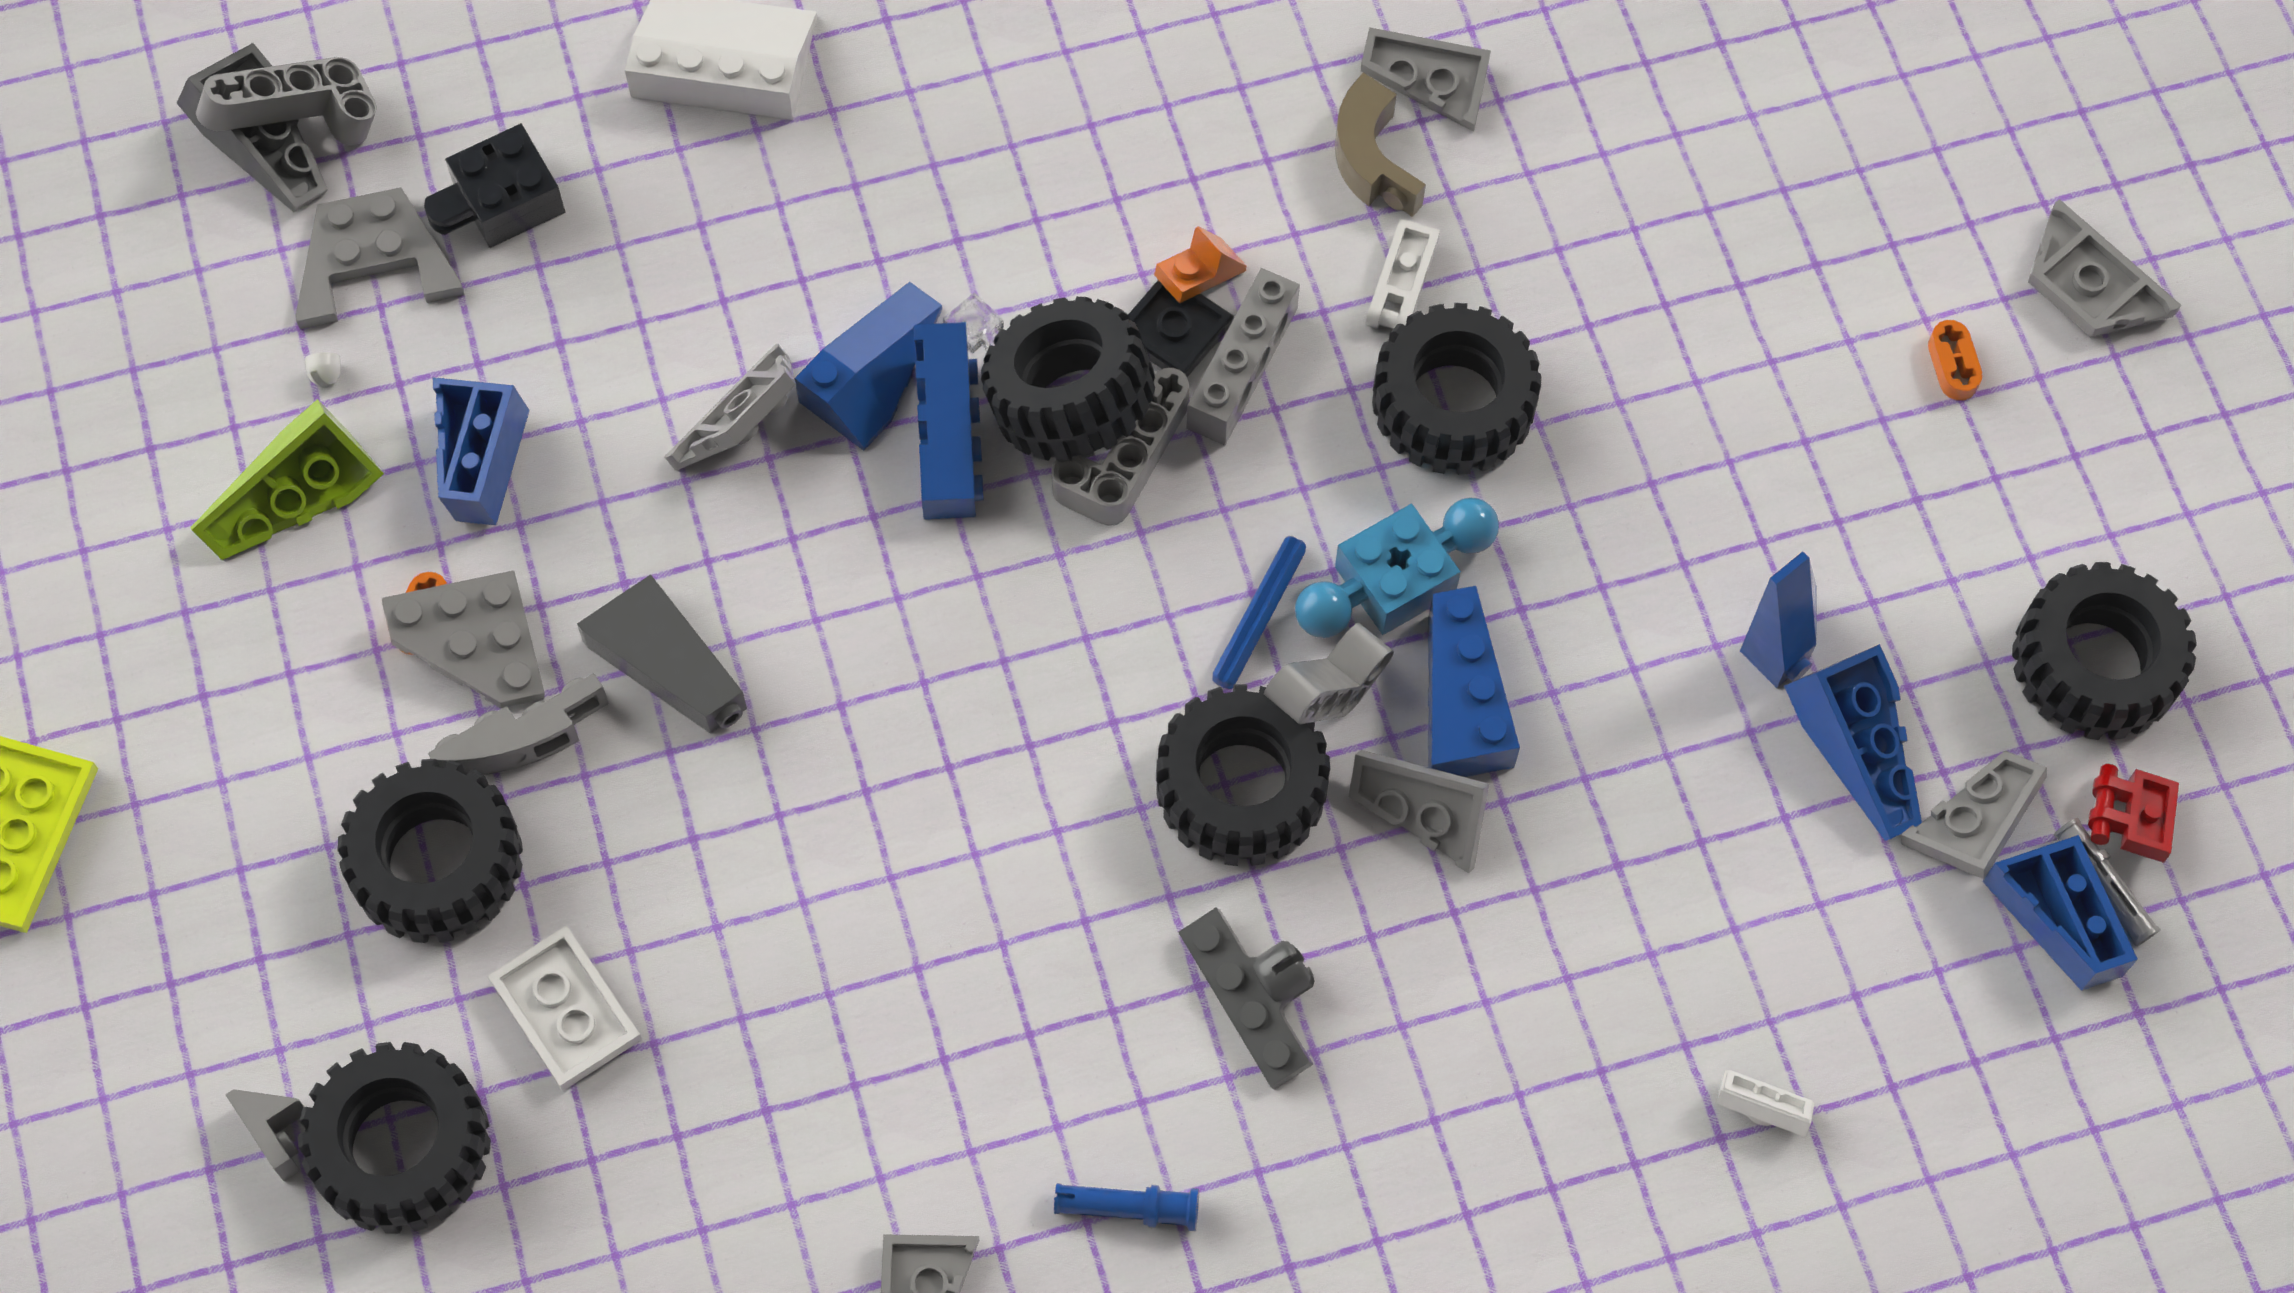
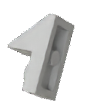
M235 1089L225 1094L280 1178L286 1181L298 1173L300 1170L292 1157L298 1154L299 1151L284 1128L301 1117L302 1109L304 1108L301 1101L292 1097Z

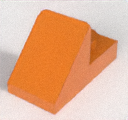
M1198 226L1194 230L1190 248L1157 263L1154 276L1181 303L1245 272L1247 265L1221 237Z

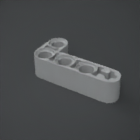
M332 57L210 76L205 81L196 116L201 125L207 129L225 131L323 115L331 134L336 140L346 145H359L367 138L377 107L356 64L346 58Z
M1163 368L1155 373V393L1151 403H1149L1150 408L1142 421H1136L1137 426L1128 437L1122 435L1117 439V445L1111 448L1102 465L1088 458L1083 459L1081 455L1072 457V461L1060 462L1056 460L1053 463L1051 469L1052 492L1058 503L1104 525H1117L1124 521L1187 412L1189 380L1182 371L1175 368ZM1162 397L1167 398L1165 408L1162 406ZM1151 425L1159 430L1148 433L1141 430V428ZM1134 460L1139 465L1129 468L1123 466L1121 462ZM1073 476L1081 481L1076 484H1066L1062 480ZM1112 494L1120 499L1116 502L1108 503L1100 498Z
M1357 623L1345 633L1326 659L1293 662L1282 667L1267 685L1264 695L1298 724L1344 717L1361 701L1392 659L1394 651L1362 624Z

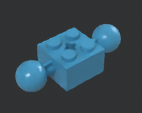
M1478 498L1461 499L1447 510L1443 519V527L1432 532L1411 503L1340 543L1337 547L1335 568L1345 583L1338 586L1332 582L1321 581L1310 584L1303 589L1295 604V615L1300 627L1314 637H1333L1342 632L1348 625L1352 608L1361 604L1381 634L1385 635L1430 609L1434 593L1455 590L1458 587L1461 571L1451 559L1449 553L1458 550L1466 554H1475L1486 550L1494 543L1499 532V520L1495 510L1487 502Z

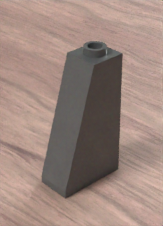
M651 574L577 623L582 641L587 648L711 734L720 727L724 729L732 726L741 718L743 711L747 709L743 691Z

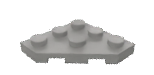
M514 570L382 598L391 644L407 654L410 652L430 664V667L461 686L464 684L485 696V700L499 708L545 699V692Z

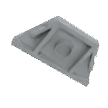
M2060 199L2055 202L2028 283L2090 337L2171 318L2177 314L2181 307L2179 302Z
M775 344L665 455L664 458L675 470H679L738 444L746 443L758 432L759 427L757 424L767 414H773L785 405L788 400L786 395L796 385L790 358L779 344Z

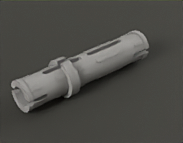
M2078 818L2069 821L2053 834L2059 841L2079 835L2122 927L2131 937L2135 946L2144 943L2161 930L2155 925L2132 891L2108 861L2111 857L2106 849L2100 850L2091 841L2090 835L2081 825Z

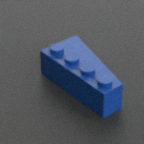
M1471 586L1434 593L1428 615V768L1462 777L1514 768L1520 745L1477 587Z

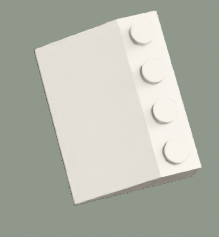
M650 0L633 35L625 67L631 98L793 120L815 28L817 12L736 0Z

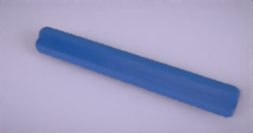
M1287 536L1282 542L1213 671L1212 681L1216 685L1229 690L1236 684L1306 552V544L1302 540L1293 536Z

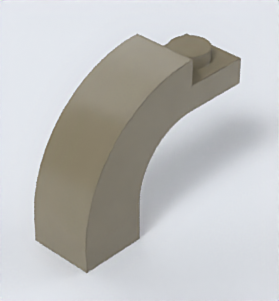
M1362 73L1347 91L1339 109L1335 138V156L1338 169L1350 190L1366 205L1370 206L1380 195L1391 208L1402 210L1413 217L1423 206L1426 184L1387 159L1378 148L1375 140L1378 134L1394 117L1397 94L1367 74Z

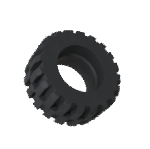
M1076 296V299L1073 301H1068L1065 297L1053 299V304L1043 306L1041 303L1031 307V312L1025 316L1019 314L1010 321V327L1007 330L1002 328L995 336L993 341L995 346H989L983 360L984 364L981 369L982 389L1002 435L1007 442L1012 443L1022 453L1027 455L1032 453L1033 457L1047 461L1051 457H1055L1060 462L1072 461V457L1080 455L1085 459L1094 456V451L1103 447L1108 450L1117 445L1118 438L1122 435L1128 437L1137 426L1136 421L1143 420L1150 408L1149 403H1151L1156 388L1154 385V370L1135 322L1131 321L1130 316L1118 307H1114L1113 304L1097 299L1094 303L1089 297ZM1079 370H1090L1083 377L1072 383L1060 387L1046 388L1063 375Z
M1454 303V308L1448 309L1444 308V304L1429 306L1428 314L1424 315L1422 311H1416L1409 315L1406 320V326L1404 324H1397L1389 334V341L1383 343L1375 370L1372 406L1373 414L1378 416L1377 426L1381 434L1385 437L1391 435L1390 446L1398 454H1402L1404 451L1409 453V462L1418 467H1421L1423 463L1433 466L1432 472L1445 474L1446 468L1456 469L1457 475L1471 474V469L1475 466L1484 471L1495 467L1497 457L1500 460H1506L1514 454L1516 445L1523 444L1529 433L1541 389V374L1538 372L1540 363L1536 352L1533 350L1528 351L1530 341L1522 331L1514 333L1512 331L1514 323L1506 317L1501 316L1498 320L1491 316V309L1479 306L1478 311L1467 309L1468 303ZM1461 366L1471 369L1484 377L1493 388L1496 398L1485 407L1475 411L1452 412L1442 409L1427 400L1420 392L1416 381L1423 374L1434 368Z
M2095 562L2090 570H2088L2085 564L2070 567L2066 575L2058 573L2048 581L2044 589L2039 590L2020 621L2015 632L2017 638L2012 645V657L2018 660L2013 668L2016 680L2019 683H2026L2022 693L2029 703L2032 704L2036 701L2042 707L2038 713L2049 722L2053 717L2063 723L2060 727L2061 730L2073 734L2078 729L2085 732V738L2099 740L2104 733H2108V737L2111 740L2124 739L2130 731L2134 734H2139L2149 729L2154 721L2158 722L2167 713L2189 682L2188 677L2194 670L2196 656L2192 652L2197 646L2195 632L2193 630H2186L2191 623V619L2185 608L2178 610L2176 607L2177 596L2170 589L2166 591L2161 590L2156 585L2159 580L2148 573L2145 577H2141L2134 573L2136 568L2121 564L2119 569H2112L2109 562ZM2093 623L2107 626L2119 632L2131 643L2138 655L2140 675L2128 679H2109L2089 671L2079 663L2071 652L2067 642L2066 629L2078 624Z
M1234 684L1233 692L1223 693V689L1218 687L1208 690L1207 700L1203 702L1199 697L1193 698L1185 704L1184 716L1181 713H1176L1168 723V734L1162 735L1158 747L1156 795L1158 805L1164 808L1163 818L1169 829H1178V840L1187 848L1192 847L1196 843L1200 846L1199 856L1212 861L1215 854L1224 856V865L1238 866V859L1250 858L1251 866L1265 864V856L1272 853L1276 859L1289 854L1290 844L1294 843L1300 846L1309 837L1310 827L1317 826L1322 816L1323 805L1326 803L1330 774V756L1326 754L1327 743L1321 731L1314 732L1315 722L1298 724L1264 695L1266 687L1260 686L1258 693L1247 691V684ZM1234 745H1247L1259 748L1275 758L1285 772V783L1278 794L1263 803L1251 806L1232 805L1219 800L1205 788L1200 780V767L1211 754L1222 748Z
M422 759L421 767L411 768L409 762L397 765L395 767L398 773L386 778L384 773H381L371 780L375 786L371 791L367 793L365 790H360L353 799L357 808L355 812H345L341 826L346 834L338 837L337 851L342 857V860L339 862L340 869L350 891L359 906L363 908L367 917L376 925L383 924L387 933L401 938L406 932L412 942L427 943L429 935H436L440 943L453 941L454 932L464 929L466 935H469L479 930L476 922L483 917L492 921L501 912L497 905L500 899L504 901L511 899L516 890L512 883V878H519L523 864L519 857L523 852L522 840L503 795L495 785H489L486 777L477 770H470L467 774L462 763L450 760L446 762L445 767H440L436 759ZM444 819L459 822L470 829L473 840L469 854L464 862L447 877L429 883H411L395 877L392 873L390 861L394 848L398 841L413 827L427 821Z
M391 1042L378 1043L375 1046V1053L367 1055L363 1048L350 1053L352 1062L343 1068L336 1062L326 1071L330 1076V1080L324 1086L316 1082L309 1093V1096L315 1102L313 1107H304L302 1109L299 1122L305 1128V1132L298 1135V1147L305 1156L302 1164L307 1176L314 1183V1187L326 1202L346 1220L353 1219L358 1227L373 1231L376 1226H380L386 1234H400L403 1225H410L413 1231L428 1228L426 1219L436 1214L441 1221L453 1214L449 1207L450 1204L457 1198L465 1203L472 1195L473 1191L469 1186L472 1179L481 1180L486 1169L482 1157L490 1153L491 1139L486 1132L490 1125L487 1113L481 1105V1100L463 1071L455 1063L449 1064L443 1054L432 1048L424 1053L419 1044L404 1042L401 1050H395ZM405 1100L424 1103L433 1110L438 1120L437 1136L428 1154L417 1165L402 1173L389 1176L368 1174L357 1165L353 1157L354 1140L362 1123L375 1110L386 1104Z

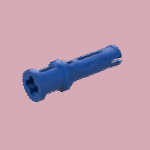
M1056 1184L1055 1194H1057V1197H1054V1214L1064 1213L1143 1220V1224L1148 1225V1228H1156L1158 1224L1187 1226L1188 1231H1196L1199 1207V1189L1191 1188L1190 1192L1187 1193L1160 1190L1159 1185L1146 1187V1191Z

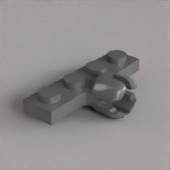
M1217 907L1178 932L1270 1087L1276 1089L1312 1066L1313 1062L1284 1013L1287 1004L1311 989L1315 982L1310 967L1306 968L1303 964L1304 957L1300 951L1288 941H1281L1258 957H1249L1225 916Z

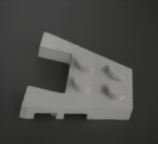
M401 187L317 204L295 315L300 329L338 322L332 290L333 283L407 267H419L423 293L427 303L465 295L460 279Z

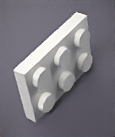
M567 925L487 975L491 984L562 1091L642 1040L640 1033Z

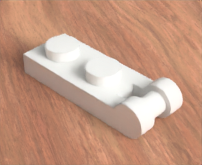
M1399 219L1365 325L1377 329L1379 325L1392 329L1397 324H1404L1406 326L1407 317L1415 312L1439 240V229ZM1390 301L1402 305L1400 312L1385 309L1386 302Z

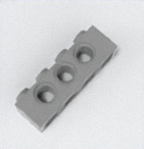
M1260 269L1187 405L1186 429L1226 445L1298 309L1299 283L1266 269Z

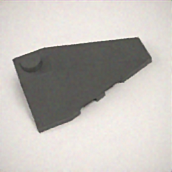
M251 43L190 76L177 100V105L204 137L294 212L324 195L328 190L311 148L304 143L297 126L298 119L225 131H213L201 125L196 116L205 81L210 76L272 66L256 45Z

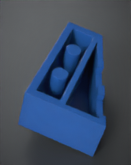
M432 377L437 412L434 413V421L438 429L439 447L436 449L438 498L455 521L496 526L530 410L514 385Z
M2079 835L1996 862L1987 873L1985 879H1983L1982 882L2081 991L2123 977L2138 960Z

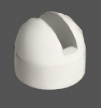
M321 352L307 356L305 358V367L309 380L319 387H326L336 383L341 372L340 356L331 352Z

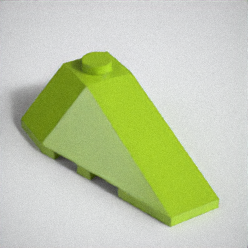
M317 399L275 437L190 528L221 560H224L271 539L273 534L296 524L299 526L312 521V517L334 507L339 509L352 503L384 473L350 432Z

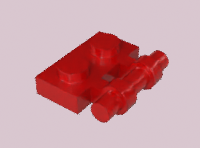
M2102 765L2099 776L2093 782L2092 794L2096 798L2095 807L2090 810L2088 826L2092 830L2091 841L2097 845H2105L2109 843L2110 833L2115 832L2122 835L2120 849L2165 863L2172 850L2179 782L2135 769L2128 781L2118 778V768L2115 765ZM2118 800L2126 803L2125 812L2113 809L2114 801Z

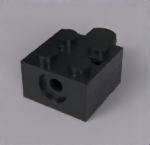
M522 123L445 158L453 185L427 196L424 202L429 224L434 231L446 235L475 222L489 248L566 213L559 187Z

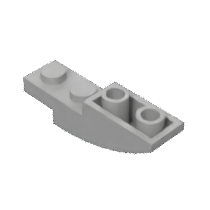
M593 673L586 678H576L563 687L561 693L548 701H539L530 705L518 719L514 718L507 706L499 711H489L480 716L475 721L474 726L459 735L452 734L440 740L435 749L430 751L428 755L430 759H436L440 767H445L446 762L449 760L462 763L467 774L473 769L483 775L512 770L556 754L580 741L574 725L609 703L602 684Z

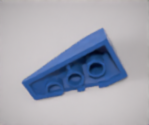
M908 282L824 347L795 377L799 403L864 451L892 422L904 388L908 387L913 376L912 371L915 361H917L914 325L936 324L942 311V305L913 283Z
M1803 551L1770 577L1740 649V652L1776 688L1787 679H1790L1792 682L1800 679L1811 668L1812 663L1809 660L1816 647L1817 586L1810 558Z
M1880 644L1784 685L1803 729L1884 841L1902 834L1912 825L1915 827L1919 826L1922 820L1914 774L1906 766L1902 744L1908 741L1906 727L1899 726L1895 702L1901 700L1899 687Z

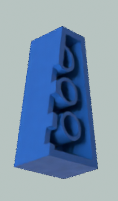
M966 322L915 324L914 341L917 357L915 367L919 401L917 411L919 440L921 442L919 444L923 518L924 520L976 517L975 501H984L983 476L974 475V462H982L981 436H972V423H980L979 397H971L970 385H979L977 359H969Z

